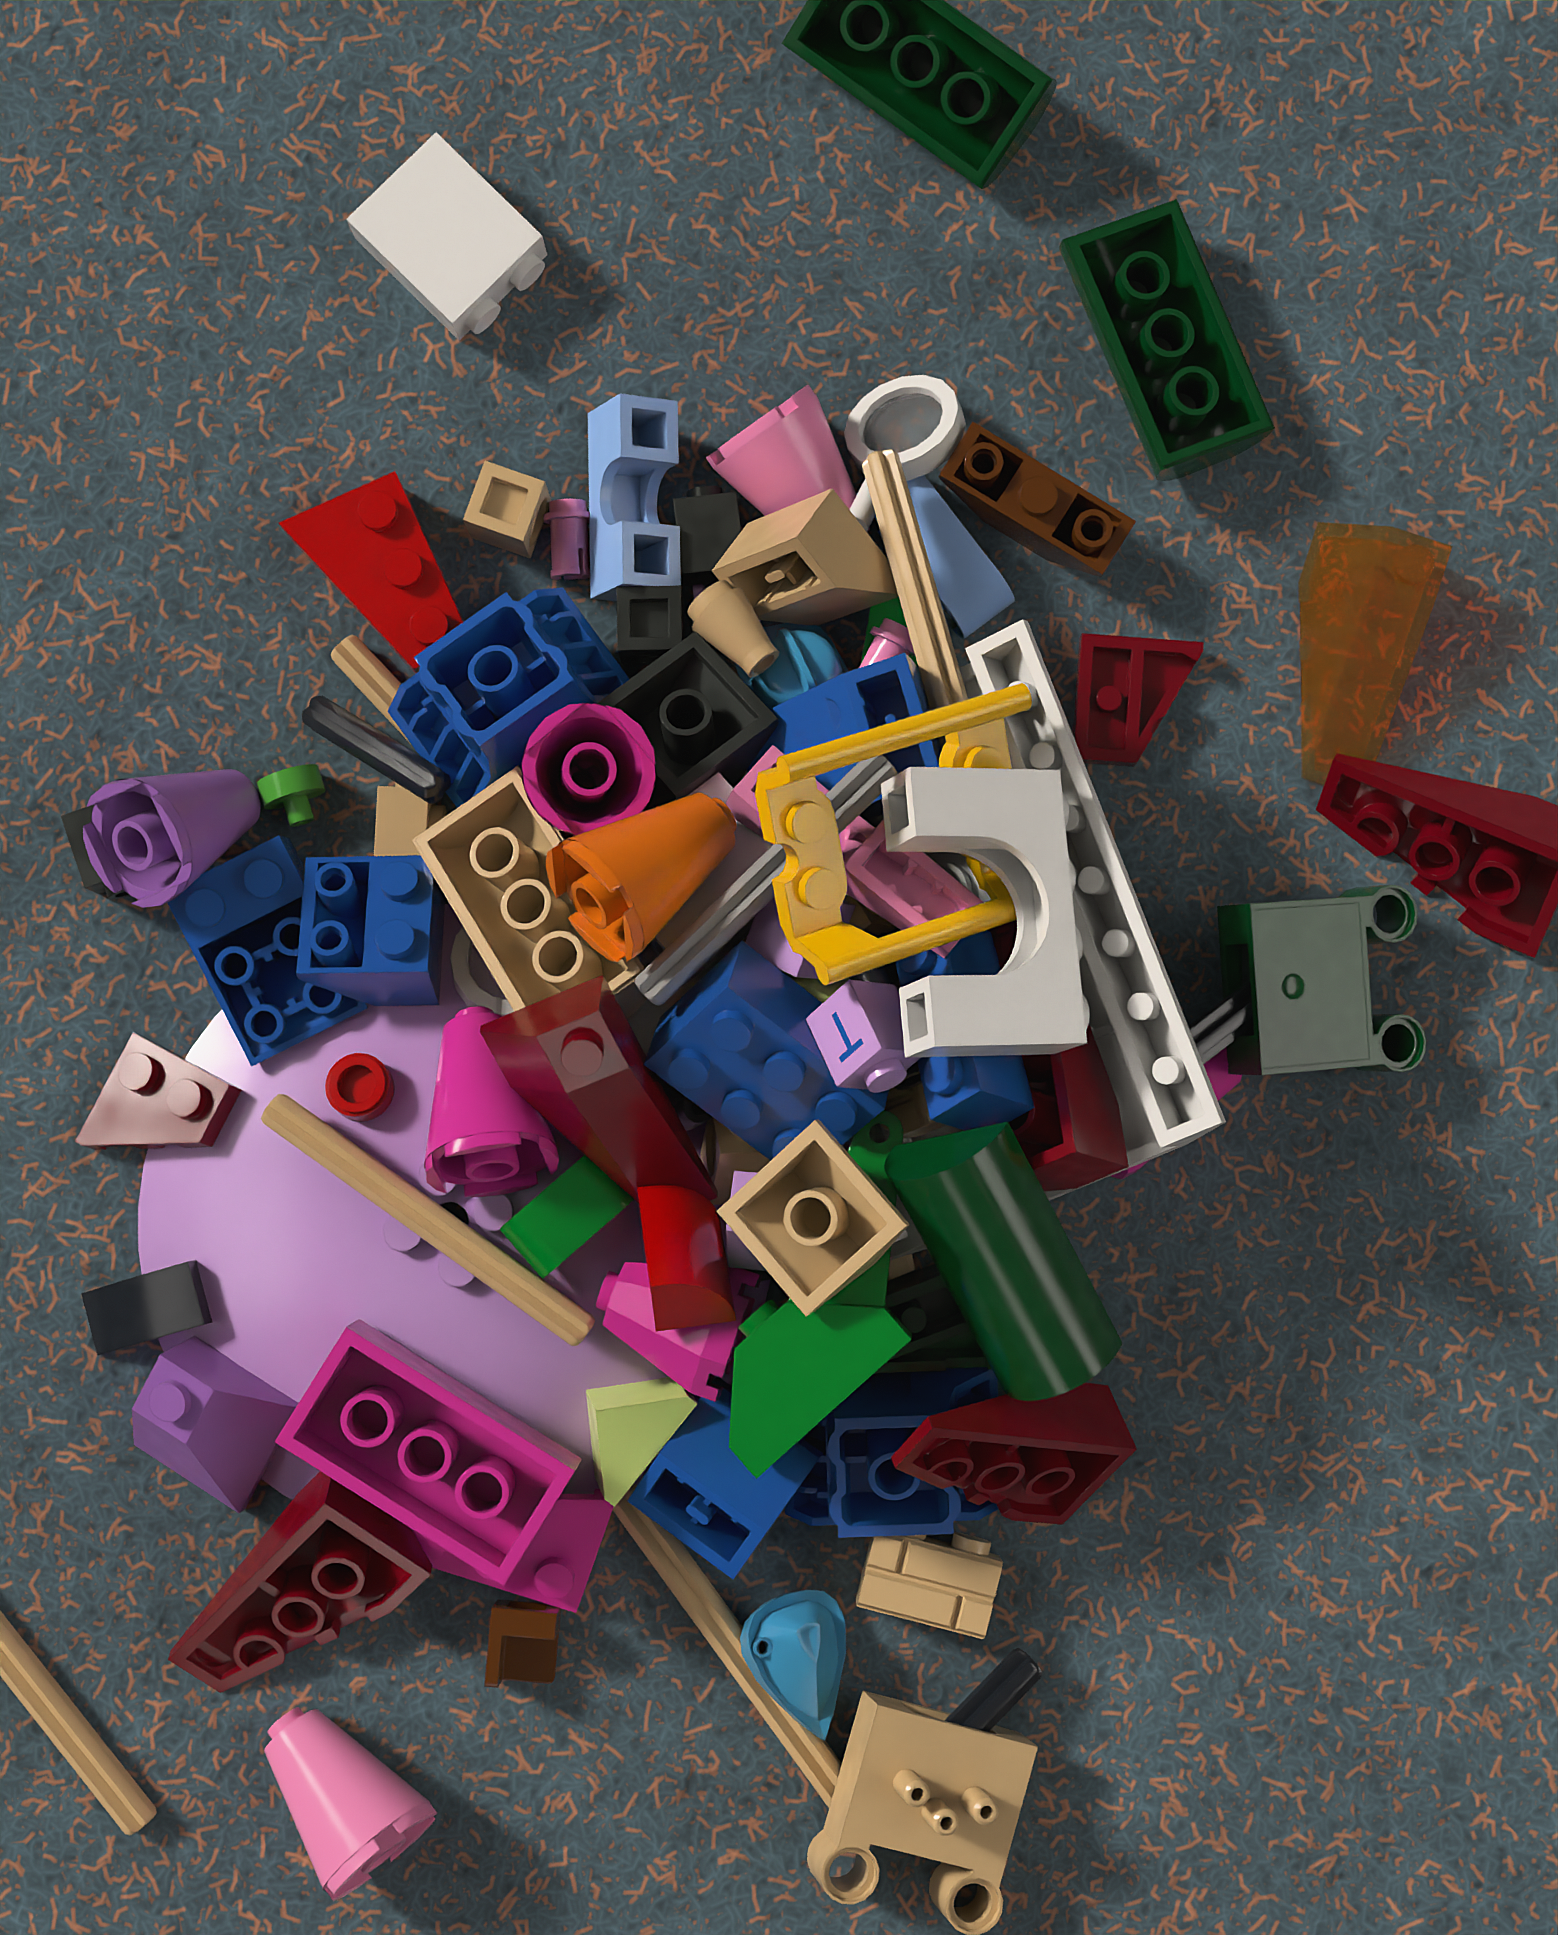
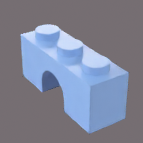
M620 393L588 413L590 599L617 601L616 587L681 585L680 526L660 524L657 515V495L660 482L669 468L679 464L678 401Z

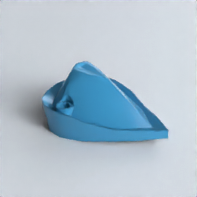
M799 1590L783 1593L762 1604L745 1621L740 1636L741 1653L756 1681L795 1721L819 1739L825 1741L836 1706L846 1656L845 1619L837 1601L825 1591ZM762 1641L765 1645V1650L760 1654L759 1645Z

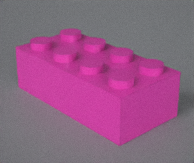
M360 1319L344 1329L275 1440V1443L502 1586L505 1585L582 1459Z

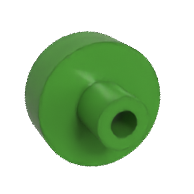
M306 764L290 767L267 775L257 782L264 808L279 809L284 807L290 827L301 826L315 820L308 799L320 796L325 792V786L318 765Z

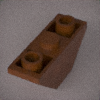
M975 422L971 423L939 474V479L986 524L1047 561L1098 577H1102L1136 523L1132 518Z

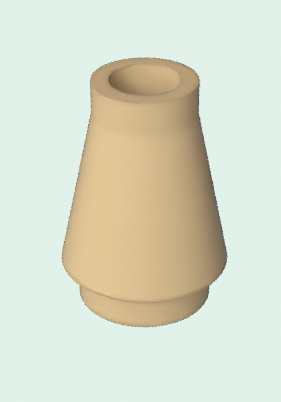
M720 580L702 591L689 606L687 614L694 621L692 630L739 665L749 677L752 678L763 673L778 658L779 651L771 643L741 587L733 588L727 580Z

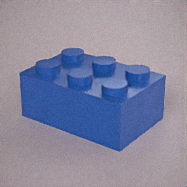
M744 941L735 946L659 1018L643 1064L770 1161L816 1119H819L836 1140L843 1145L885 1109L889 1090L873 1093L868 1089L836 1086L806 1021V1018L822 1002Z

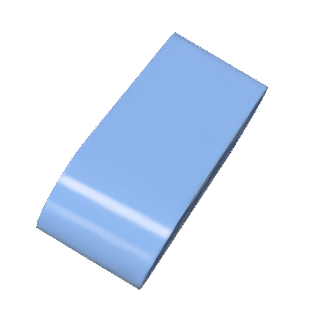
M925 475L906 482L942 608L946 610L957 625L953 631L958 637L965 639L1015 601L1014 595L997 568Z

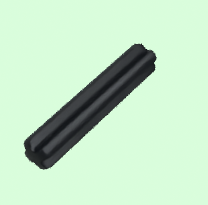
M323 695L311 698L309 707L302 711L303 723L313 731L427 803L435 804L440 802L444 792L450 788L451 778L441 768Z

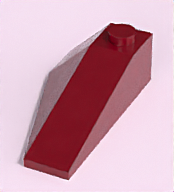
M1337 753L1331 763L1316 811L1374 856H1384L1391 852L1397 854L1417 872L1410 884L1426 896L1436 885L1466 908L1457 920L1472 932L1535 958L1558 909V805L1531 795Z
M1017 920L987 930L992 934L1001 969L1009 960L1015 945ZM1088 1024L1086 1029V1044L1056 1054L1022 1055L1035 1108L1009 1122V1125L1044 1192L1077 1189L1129 1167L1119 1104L1090 1024Z
M603 975L481 1025L480 1033L510 1087L618 1186L632 1196L638 1204L637 1187L649 1185H676L692 1189L710 1201L718 1198V1191L658 1077L653 1071L643 1065L646 1055Z
M1085 1382L1068 1392L1047 1399L1023 1401L1013 1399L1005 1394L928 1416L891 1456L895 1469L940 1489L951 1486L963 1489L966 1499L980 1506L987 1500L997 1504L1000 1514L1013 1521L1063 1525L1137 1448L1109 1386Z
M320 1471L294 1497L171 1649L168 1660L219 1693L224 1692L283 1664L286 1654L315 1640L321 1646L338 1638L341 1628L366 1616L373 1622L390 1614L431 1575L432 1564L410 1527Z

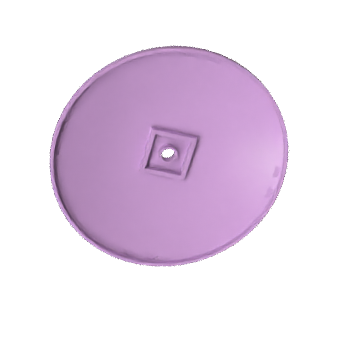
M445 904L439 1005L373 1006L367 1004V1009L252 1067L223 1010H221L191 1048L185 1059L242 1089L212 1147L184 1148L178 1145H167L164 1148L148 1149L143 1166L138 1205V1251L141 1273L143 1275L196 1260L213 1321L209 1324L158 1338L163 1352L196 1336L299 1403L344 1329L360 1319L582 1458L561 1494H594V1490L600 1488L594 1476L586 1390L669 1377L604 1327L603 1321L606 1311L596 1308L601 1286L609 1270L619 1274L625 1262L646 1263L639 1204L633 1200L558 1267L543 1278L544 1281L592 1314L595 1319L594 1326L584 1340L577 1346H571L267 1127L261 1120L265 1108L278 1094L288 1095L440 1206L447 1202H455L461 1205L468 1214L469 1227L539 1276L499 1229L585 1155L549 1121L547 1123L558 1149V1169L552 1175L548 1167L538 1171L537 1185L505 1195L465 1197L463 1185L446 1182V1194L436 1191L426 1181L424 1161L443 1027L448 1021L455 1018L457 1012L468 1008L455 989L450 957L455 936L463 927L451 905ZM473 944L471 948L472 953L470 952L471 957L469 956L470 961L468 960L471 977L478 987L493 997L507 1000ZM365 1053L376 1057L390 1071L393 1077L395 1090L392 1102L386 1111L375 1119L363 1122L349 1120L335 1110L327 1099L325 1083L330 1069L338 1060L350 1054ZM659 1078L661 1084L667 1085L665 1080ZM706 1122L686 1131L700 1159ZM723 1204L714 1206L718 1210ZM719 1215L728 1265L726 1224ZM770 1280L761 1281L759 1288L746 1285L743 1295L755 1299L751 1315L765 1303ZM733 1366L729 1375L724 1373L721 1378L730 1386L733 1382ZM692 1394L696 1402H698L701 1397ZM279 1445L261 1479L284 1496L293 1500L320 1471ZM658 1454L654 1457V1459L650 1462V1464L646 1467L642 1474L637 1478L634 1484H639V1482L641 1481L645 1473L648 1471V1469L650 1468Z

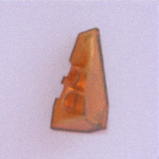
M1317 523L1298 581V603H1300L1299 661H1301V778L1324 785L1333 758L1337 753L1371 761L1377 760L1432 612L1453 546L1392 526Z

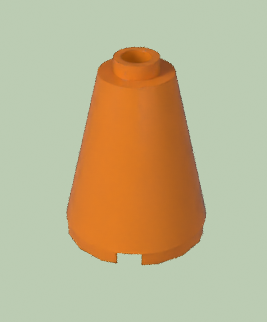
M695 793L562 840L557 846L547 852L545 867L549 883L556 899L567 892L577 910L568 919L583 939L608 960L618 962L626 956L627 962L633 957L638 956L732 851L736 842L734 832L736 831L737 824L733 813L722 800L718 798L711 799L703 793Z

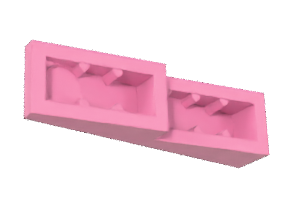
M774 745L770 747L735 786L725 803L733 813L735 820L762 838L763 833L755 790L758 772L777 767V758L785 755ZM816 781L817 789L827 794L829 790ZM858 816L839 834L847 876L846 894L900 930L983 903L981 899L923 852H887L884 820L874 828L861 816ZM959 940L931 950L945 958Z

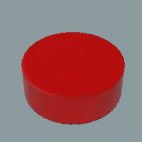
M365 1053L350 1054L338 1060L330 1069L325 1083L326 1096L332 1107L345 1118L358 1122L375 1119L384 1113L392 1102L395 1090L394 1080L390 1071L376 1057Z

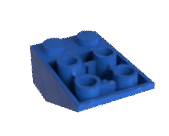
M902 653L843 673L771 708L770 711L778 718V726L747 768V773L772 745L786 755L931 711L919 667L906 653ZM935 738L883 754V756L895 767L898 774L909 767H939V757L942 749L939 739ZM859 762L815 776L816 781L830 791ZM882 793L859 816L866 820L883 814Z
M280 835L201 874L178 897L168 902L251 1067L368 1008L364 1002L298 979L296 970L305 868L290 838Z

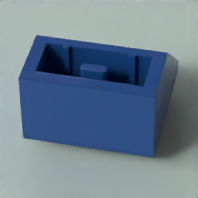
M421 855L306 857L296 970L299 980L373 1006L439 1005L445 895Z
M717 1376L712 1383L724 1387L719 1400L714 1402L703 1397L698 1400L696 1407L660 1451L627 1501L731 1579H734L823 1453L801 1438L756 1479L729 1448L732 1386Z

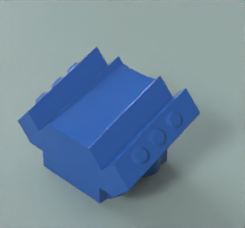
M563 587L536 589L520 601H513L508 593L505 592L414 657L420 666V670L399 686L388 709V713L416 752L450 776L451 786L445 792L458 808L516 766L522 769V758L529 737L545 717L570 704H597L627 682L629 678Z
M987 1367L946 1368V1371L872 1374L802 1437L823 1454L786 1505L785 1515L810 1526L838 1525V1538L954 1534V1521L980 1520L998 1510L997 1504L988 1500L980 1506L968 1501L963 1489L957 1486L940 1489L895 1469L891 1456L928 1416L998 1397L997 1378L992 1369H987Z

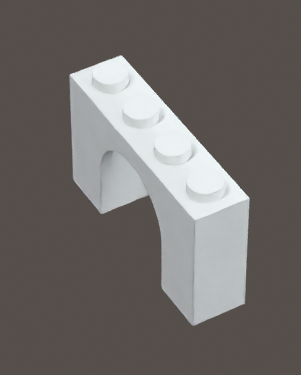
M909 767L881 784L887 852H955L981 861L992 869L1006 886L1012 898L1017 918V935L1012 954L1005 966L996 975L927 976L899 988L905 1058L1056 1054L1086 1044L1089 1006L1086 998L1082 995L1079 961L1082 956L1083 943L1080 931L1075 926L1072 894L1076 884V873L1074 865L1068 856L1066 825L1069 818V804L1066 795L1062 792L1060 770Z

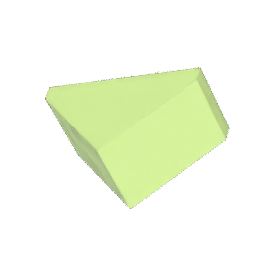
M670 1377L586 1390L594 1476L604 1499L614 1507L698 1404L692 1393H689Z

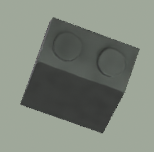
M693 632L597 703L621 709L643 728L654 748L656 780L651 797L659 806L688 796L717 772L734 788L778 726V718L697 632Z

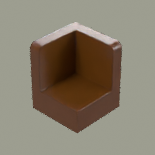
M501 1599L495 1602L491 1608L484 1687L498 1688L502 1680L550 1684L554 1681L561 1608L546 1603Z

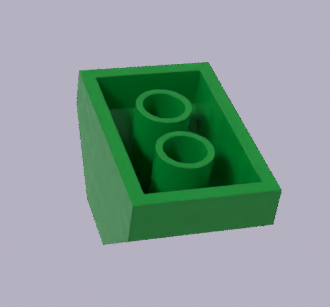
M883 1110L854 1134L848 1153L896 1208L897 1193L885 1172L884 1165L892 1148L903 1144L904 1135L902 1124L897 1116L890 1111ZM877 1124L887 1126L890 1132L888 1139L883 1143H876L870 1137L872 1127ZM892 1245L873 1266L809 1316H805L790 1297L788 1302L781 1307L771 1299L738 1327L747 1338L734 1348L729 1448L756 1479L912 1339L910 1331L885 1305Z

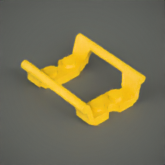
M1025 684L1013 685L779 756L776 763L777 767L758 772L755 797L763 838L765 841L780 844L786 853V863L783 871L779 876L772 879L780 926L792 951L802 955L815 967L816 974L823 985L861 974L1017 920L1010 893L998 875L981 861L961 854L966 857L967 865L978 881L979 889L986 891L991 900L880 938L849 923L842 922L840 906L847 892L845 865L834 809L829 798L817 789L815 776L944 735L946 743L939 757V767L1012 769L1004 718L1031 708L1032 697Z

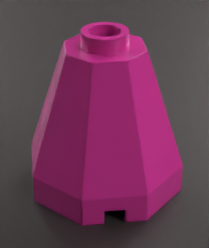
M625 1262L619 1274L609 1270L601 1286L596 1308L606 1311L603 1326L689 1393L716 1402L719 1400L724 1387L712 1383L714 1376L722 1378L724 1373L729 1375L734 1363V1348L741 1343L744 1335L738 1327L750 1317L755 1302L754 1298L743 1295L745 1287L749 1285L759 1288L762 1275L747 1269L728 1267L737 1320L732 1322L656 1332L647 1263Z

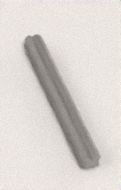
M883 755L860 761L825 794L831 801L839 834L881 794V784L897 775L895 767ZM774 844L636 977L635 984L650 1002L655 1005L664 1004L775 897L772 879L779 876L786 863V853L780 844Z

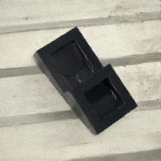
M196 1260L166 1267L81 1293L97 1356L213 1322Z

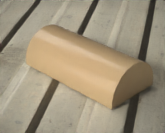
M516 766L412 839V842L514 1011L601 975L605 977L626 1019L630 1018L647 1000L635 984L636 977L646 968L640 957L635 956L626 962L625 956L618 962H613L602 956L583 939L569 921L568 917L577 912L567 892L556 899L545 867L547 852L557 846L562 840H565V837L561 831L544 821L532 807L524 790L522 769L519 766Z

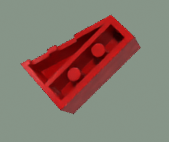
M395 471L279 522V525L295 545L415 674L419 672L420 666L414 657L464 622L407 492Z

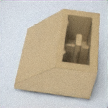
M833 488L747 523L712 569V572L719 581L727 580L733 588L741 587L758 619L765 621L818 626L899 597L887 557Z

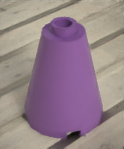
M233 769L118 779L105 784L90 797L87 807L93 804L94 806L91 822L83 825V840L92 866L104 885L111 891L117 893L124 890L132 897L138 899L131 904L142 908L161 906L178 897L254 826L260 815V799L250 779L243 773Z

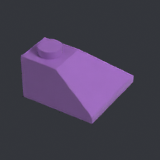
M193 1336L159 1355L132 1408L134 1445L240 1514L248 1505L279 1446L275 1443V1440L295 1410L298 1402L244 1369L204 1341Z

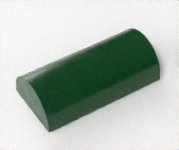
M808 0L781 43L981 189L988 187L999 177L1031 135L1048 107L1057 85V81L946 0Z
M1177 199L1061 241L1059 246L1060 253L1158 481L1179 479L1230 459L1256 445L1275 429Z
M1003 1122L901 1144L892 1148L885 1161V1172L1003 1391L1009 1397L1017 1400H1042L1068 1392L1101 1372L1113 1360L1123 1343L1009 1123Z

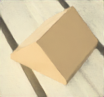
M819 1119L814 1120L717 1210V1213L805 1316L812 1314L873 1266L910 1225Z

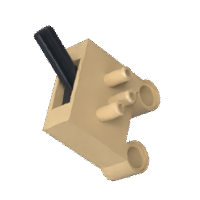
M1020 1648L1013 1649L952 1713L862 1691L824 1829L812 1839L807 1853L810 1872L832 1900L841 1904H856L864 1901L873 1893L879 1881V1866L875 1856L869 1850L870 1844L942 1862L935 1868L930 1878L929 1893L932 1902L957 1931L966 1935H980L989 1931L998 1922L1003 1909V1898L999 1887L1038 1746L1022 1733L996 1726L1042 1676V1671L1038 1664L1025 1651ZM846 1852L856 1853L855 1864L846 1875L841 1877L829 1876L830 1867L839 1855ZM971 1883L978 1884L977 1893L968 1905L954 1907V1898L963 1886Z

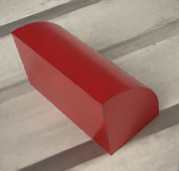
M649 1185L637 1187L656 1332L737 1321L721 1222L715 1206L702 1194L681 1186Z

